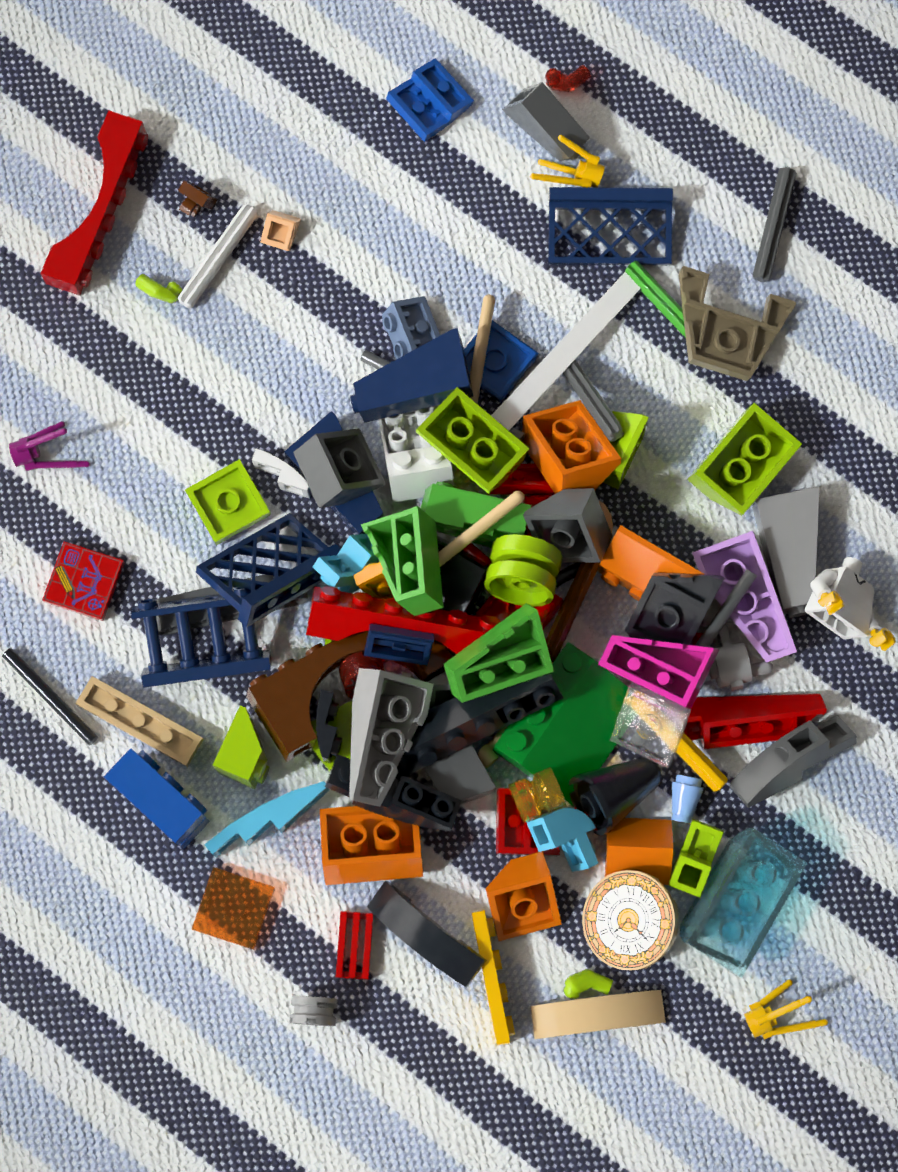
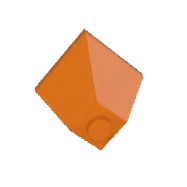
M543 851L511 859L485 888L498 941L562 925L551 875Z

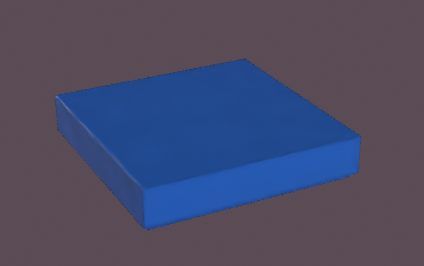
M493 320L480 389L502 404L538 358L539 353ZM477 333L464 349L469 376Z

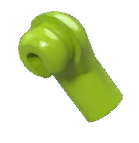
M585 969L570 975L566 979L564 994L570 999H577L581 992L592 988L608 995L614 980Z

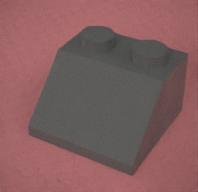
M360 428L315 434L293 452L319 508L342 505L386 484Z
M594 488L564 489L526 510L523 514L532 537L542 539L554 545L561 552V563L601 562L613 537Z

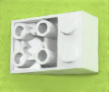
M439 405L379 419L393 503L423 498L425 489L433 483L446 482L454 486L451 462L415 432Z

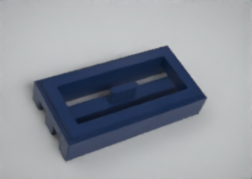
M370 623L364 656L428 666L434 634ZM373 644L384 645V646H391L392 648L383 647V646H377V645H373ZM405 649L415 650V651H421V652H424V653L414 652V651H408V650H405Z

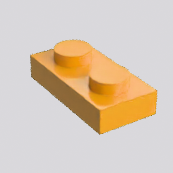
M380 562L368 564L362 571L353 575L357 586L364 593L385 600L394 598L382 572L383 568Z

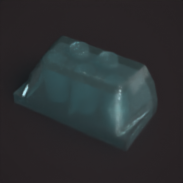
M748 828L739 832L726 844L708 875L700 898L696 896L680 924L679 935L682 941L737 977L742 978L806 867L807 862L754 828Z

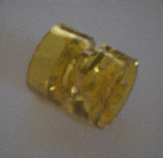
M551 767L534 773L532 781L523 778L508 784L524 824L540 817L543 809L551 813L567 806Z

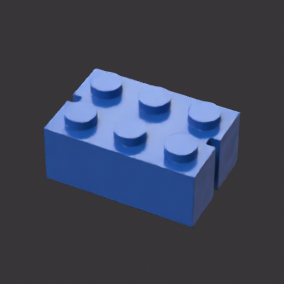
M130 748L106 773L104 778L184 850L210 822L204 816L208 810L190 793L184 797L181 794L184 788L169 773L165 772L161 776L157 772L161 767L146 752L141 750L137 754Z

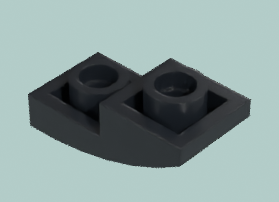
M321 689L316 720L317 739L323 761L330 764L332 756L337 757L343 740V738L338 737V728L328 725L329 721H335L339 703L335 702L336 698L333 692Z

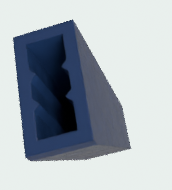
M458 328L449 330L354 382L355 394L350 395L353 411L355 414L360 413L364 423L440 405L456 387L469 398L474 397Z
M332 411L284 451L287 461L304 479L305 477L293 452L315 434L343 430ZM373 491L342 505L330 507L355 535L366 534L361 524L384 517Z

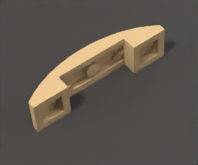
M661 990L624 993L530 1006L535 1039L666 1023Z

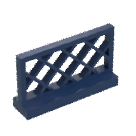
M549 187L548 264L630 265L632 262L638 261L641 265L671 266L673 188ZM555 210H569L576 219L564 230L555 221ZM575 210L584 211L579 215ZM591 210H599L607 218L596 230L583 219ZM606 210L615 211L610 215ZM621 210H629L637 218L627 230L614 219ZM636 210L645 212L642 215H640ZM651 211H665V223L657 231L644 219ZM578 222L591 233L580 245L568 234ZM609 222L622 233L611 245L598 234ZM640 222L653 234L642 246L629 234ZM555 228L561 233V234H560L558 237H556V238H555ZM664 229H665V239L660 235V233H661ZM563 237L576 248L568 257H555V245ZM594 237L606 248L599 257H590L583 250V247ZM625 237L637 248L630 257H621L613 249ZM657 238L665 246V258H652L644 248ZM578 252H580L584 257H574V256H575ZM610 252L614 257L605 256ZM641 252L645 257L636 256Z
M289 513L199 564L196 568V573L239 611L238 620L247 628L322 583L321 575L313 568V565L318 557L337 555L341 548L336 544L328 547ZM288 526L297 534V537L280 535V530ZM261 541L274 543V550L257 548V543ZM279 544L297 546L296 553L279 551ZM301 547L314 548L318 554H301ZM238 554L252 556L251 563L233 561V558ZM256 557L274 559V566L256 564ZM279 560L296 562V567L293 569L279 567ZM214 568L227 569L228 577L216 576L210 570ZM233 570L250 572L251 580L233 578ZM256 573L273 575V580L271 582L255 581ZM232 587L250 589V594L241 599L232 591Z

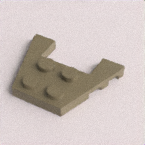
M683 266L679 271V282L688 362L748 381L767 353L774 338L785 324L784 322L795 308L796 302L769 294L765 301L761 322L703 303L710 274Z

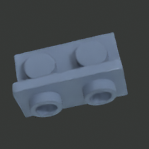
M425 296L393 301L382 314L383 327L389 334L396 359L440 336Z

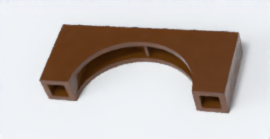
M369 630L352 634L339 641L334 640L325 646L319 643L307 650L305 657L297 661L290 659L278 667V672L269 677L263 674L251 681L246 698L286 762L315 746L317 736L311 725L309 707L314 691L324 678L347 663L362 659H381L364 656V648ZM434 640L428 666L394 660L388 661L406 667L421 681L429 682L445 672L444 663L453 656L445 645ZM373 644V645H377V646H383V647L392 648L391 646H384V645ZM405 649V650H408V651H414V652L424 653V652H421V651H415V650Z

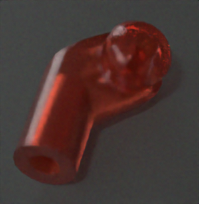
M584 65L579 66L569 75L561 74V71L556 68L549 69L545 74L546 85L551 90L562 92L574 91L591 77L590 71Z

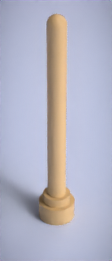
M487 294L483 298L470 371V380L474 397L470 398L477 404L495 306V297L491 294Z
M521 491L513 492L438 552L440 567L524 501V494Z

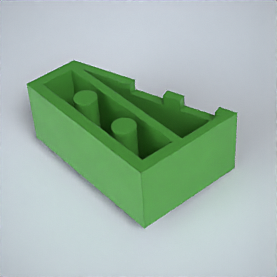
M437 482L425 489L421 509L436 521L437 532L457 538L505 499L483 495L474 491L457 489L452 484L446 482ZM519 504L476 538L473 543L492 548L496 538L503 535H524L527 524L523 514L531 508V505Z
M416 506L361 524L363 531L368 535L372 544L371 548L374 555L380 561L383 568L382 572L395 601L414 616L443 608L436 521Z
M527 603L445 662L444 668L452 695L463 703L554 672L538 610Z

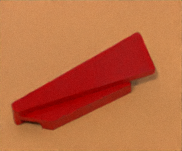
M820 694L697 697L692 708H686L672 701L665 713L692 741L701 739L703 748L711 749L777 741L795 728L812 720L816 715H824L827 712V708Z

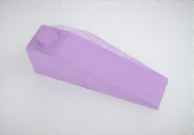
M753 531L692 553L698 570L704 573V575H721L725 577L715 596L721 606L746 569L757 575L730 617L766 663L797 652Z

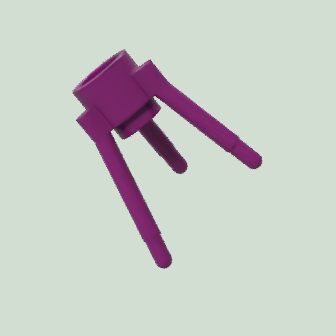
M63 421L30 436L20 438L19 441L9 443L10 454L15 466L24 465L26 471L36 468L89 467L90 462L35 461L36 458L40 457L38 445L67 433V429L63 428L65 426Z

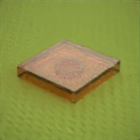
M213 867L192 930L255 950L275 887Z

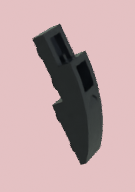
M338 754L334 760L325 787L349 797L351 759ZM401 775L399 779H394L380 807L352 801V804L401 822L451 831L462 800Z

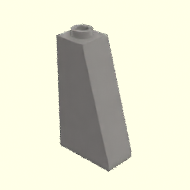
M818 486L756 499L752 507L769 576L783 614H788L789 618L807 614L805 608L813 592L810 583L816 578L819 513Z

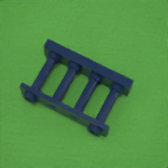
M233 588L234 593L241 599L250 594V589ZM220 594L157 603L156 599H145L138 601V606H133L131 610V619L143 618L150 657L148 667L143 668L141 674L143 688L271 670L270 650L262 651V648L258 646L255 623L247 628L242 624L246 646L243 654L231 655L230 652H227L220 607L231 604ZM207 609L214 654L209 659L199 660V657L195 656L188 611ZM175 613L182 659L179 660L180 663L167 664V661H163L156 616Z

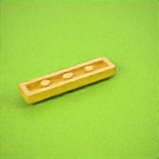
M485 910L473 912L472 920L478 951L487 960L482 966L496 1044L497 1046L509 1044V1036L515 1035L512 1015L505 1016L503 1003L509 1002L506 984L505 982H498L496 970L502 969L499 949L492 951L490 937L496 936L493 918H486Z

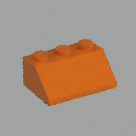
M581 400L523 416L522 432L525 433L523 443L530 448L528 454L555 494L564 489L594 488L596 490L621 464L620 455Z
M621 525L598 568V572L602 574L601 578L614 587H617L619 584L630 590L628 594L637 601L640 600L654 573L704 575L701 571Z
M358 806L320 809L322 867L326 885L423 877L419 826L391 819Z

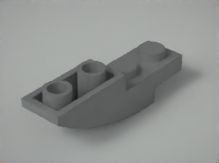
M838 715L817 726L810 720L781 737L755 757L730 782V788L749 808L802 781V771L855 745L856 734Z

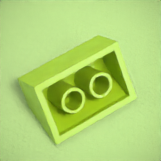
M458 387L415 431L488 494L508 479L521 465L530 449Z
M753 403L741 414L687 480L710 500L742 516L800 448L802 443L757 404Z

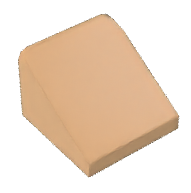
M270 211L267 213L260 243L290 251L301 219L278 211Z

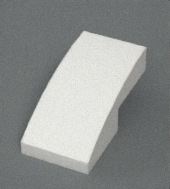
M255 449L252 458L255 469L279 476L278 485L281 490L310 499L311 490L307 481L294 468L265 451Z

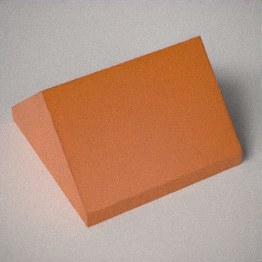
M624 818L606 834L605 877L618 871L634 870L648 873L659 879L663 885H669L674 849L672 820Z

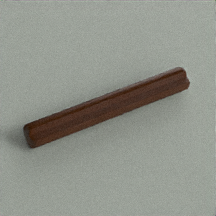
M581 562L546 638L551 662L555 661L564 644L600 562Z

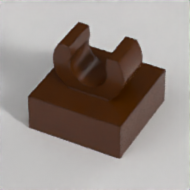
M185 180L178 189L180 193L186 196L179 210L188 216L196 217L201 206L212 209L218 200L196 184Z

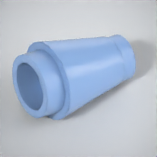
M676 775V781L672 782L673 814L671 820L691 823L704 789L701 787L702 779Z

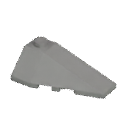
M359 668L352 699L349 800L381 806L398 773L397 766L404 752H409L413 744L411 739L418 725L422 726L428 715L434 684L383 670Z

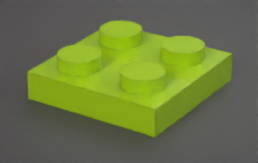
M240 459L185 489L186 494L216 546L271 515L270 510Z

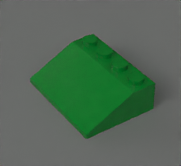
M567 642L552 664L554 672L545 674H551L564 698L520 721L510 724L495 744L494 752L574 807L569 794L574 791V785H569L570 779L577 774L600 769L634 721L638 712L628 703V699L634 691L606 668L598 665L595 659L570 642Z

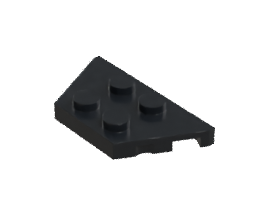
M654 573L625 628V632L631 638L691 645L725 577L721 575Z

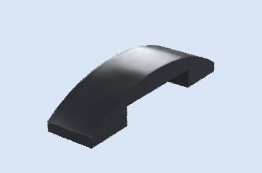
M385 880L367 908L389 930L419 955L458 983L468 987L487 960L465 942L454 938L413 905L409 897Z

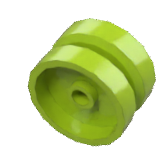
M513 534L496 538L490 555L492 564L488 567L485 576V589L494 597L515 605L523 606L527 603L534 607L551 603L557 585L555 577L560 571L562 562L561 552L554 545L532 536Z

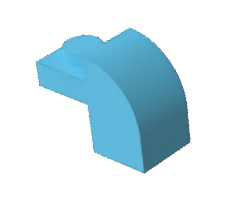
M367 534L350 535L337 555L318 557L313 568L321 575L322 581L327 585L337 587L342 592L354 593L360 588L357 586L353 575L362 571L368 564L380 561L373 553L372 544Z
M562 808L544 813L526 822L538 851L542 852L561 846L572 872L588 869L599 863L595 855L594 845L586 834L596 827L592 820L582 811L574 808Z

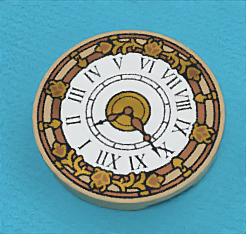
M624 870L604 877L593 887L584 905L582 924L589 947L601 961L621 970H641L651 967L668 950H671L678 933L679 914L675 900L672 899L670 893L659 879L645 872Z

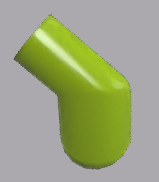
M145 274L138 276L135 282L136 287L147 295L170 304L178 301V296L183 290L175 282H169L165 288Z

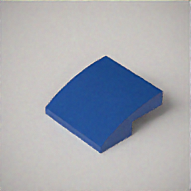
M436 58L414 70L409 80L389 91L386 100L424 142L451 124L474 103L471 96Z

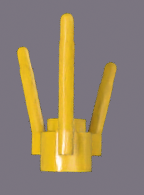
M559 135L558 139L587 159L586 162L580 160L577 169L540 159L538 161L539 165L574 175V178L536 173L530 175V178L534 180L598 188L605 165L599 164L600 157L590 154L565 136Z
M790 979L775 988L760 1001L749 1005L751 1011L744 1013L754 1038L762 1035L764 1040L774 1035L826 1026L828 1020H814L772 1028L777 1025V1017L812 1002V997L807 996L774 1011L771 1010L770 1006L763 1008L793 984Z

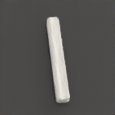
M244 204L179 294L178 300L183 306L189 309L193 308L258 215L253 207Z

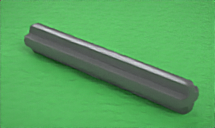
M785 166L778 171L752 275L753 279L759 282H767L771 279L797 174L796 170Z
M574 360L563 374L608 440L615 442L623 437V427L580 365Z

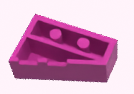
M612 635L598 665L686 708H692L719 649Z

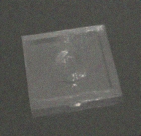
M632 683L628 687L610 741L669 768L676 754L691 709Z

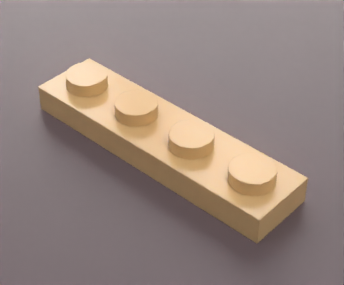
M91 676L75 703L77 706L188 767L204 740L199 735Z

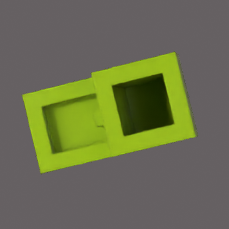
M692 819L674 865L669 886L700 898L724 830Z

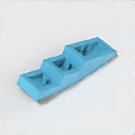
M323 781L284 794L260 805L237 819L204 845L217 858L240 836L250 845L273 824L283 833L328 793L330 789L325 787L326 783Z

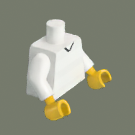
M847 557L843 560L842 567L826 569L811 581L810 587L813 592L805 608L807 614L842 639L868 636L870 644L874 647L880 646L883 651H886L895 644L896 639L887 628L881 629L874 619L872 607L874 588L859 576L862 568L860 560Z

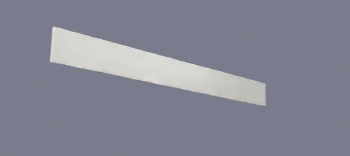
M626 272L491 415L508 431L641 289Z

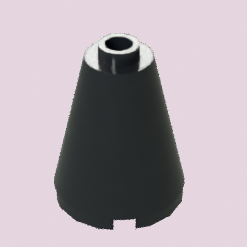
M642 757L577 774L569 781V785H574V791L569 793L574 808L576 807V809L586 813L598 829L593 833L603 836L609 833L659 786L661 770L655 761Z

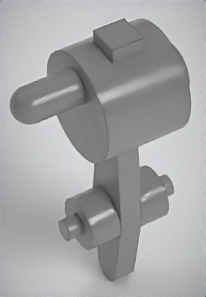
M714 598L702 621L704 627L710 624L721 607L716 598ZM731 617L727 620V622L733 621ZM725 623L718 633L721 647L716 648L719 649V652L711 666L709 676L711 679H716L719 688L730 686L731 691L743 689V683L752 682V677L772 672L773 665L771 662L766 663V661L750 664L745 644L743 642L731 644Z

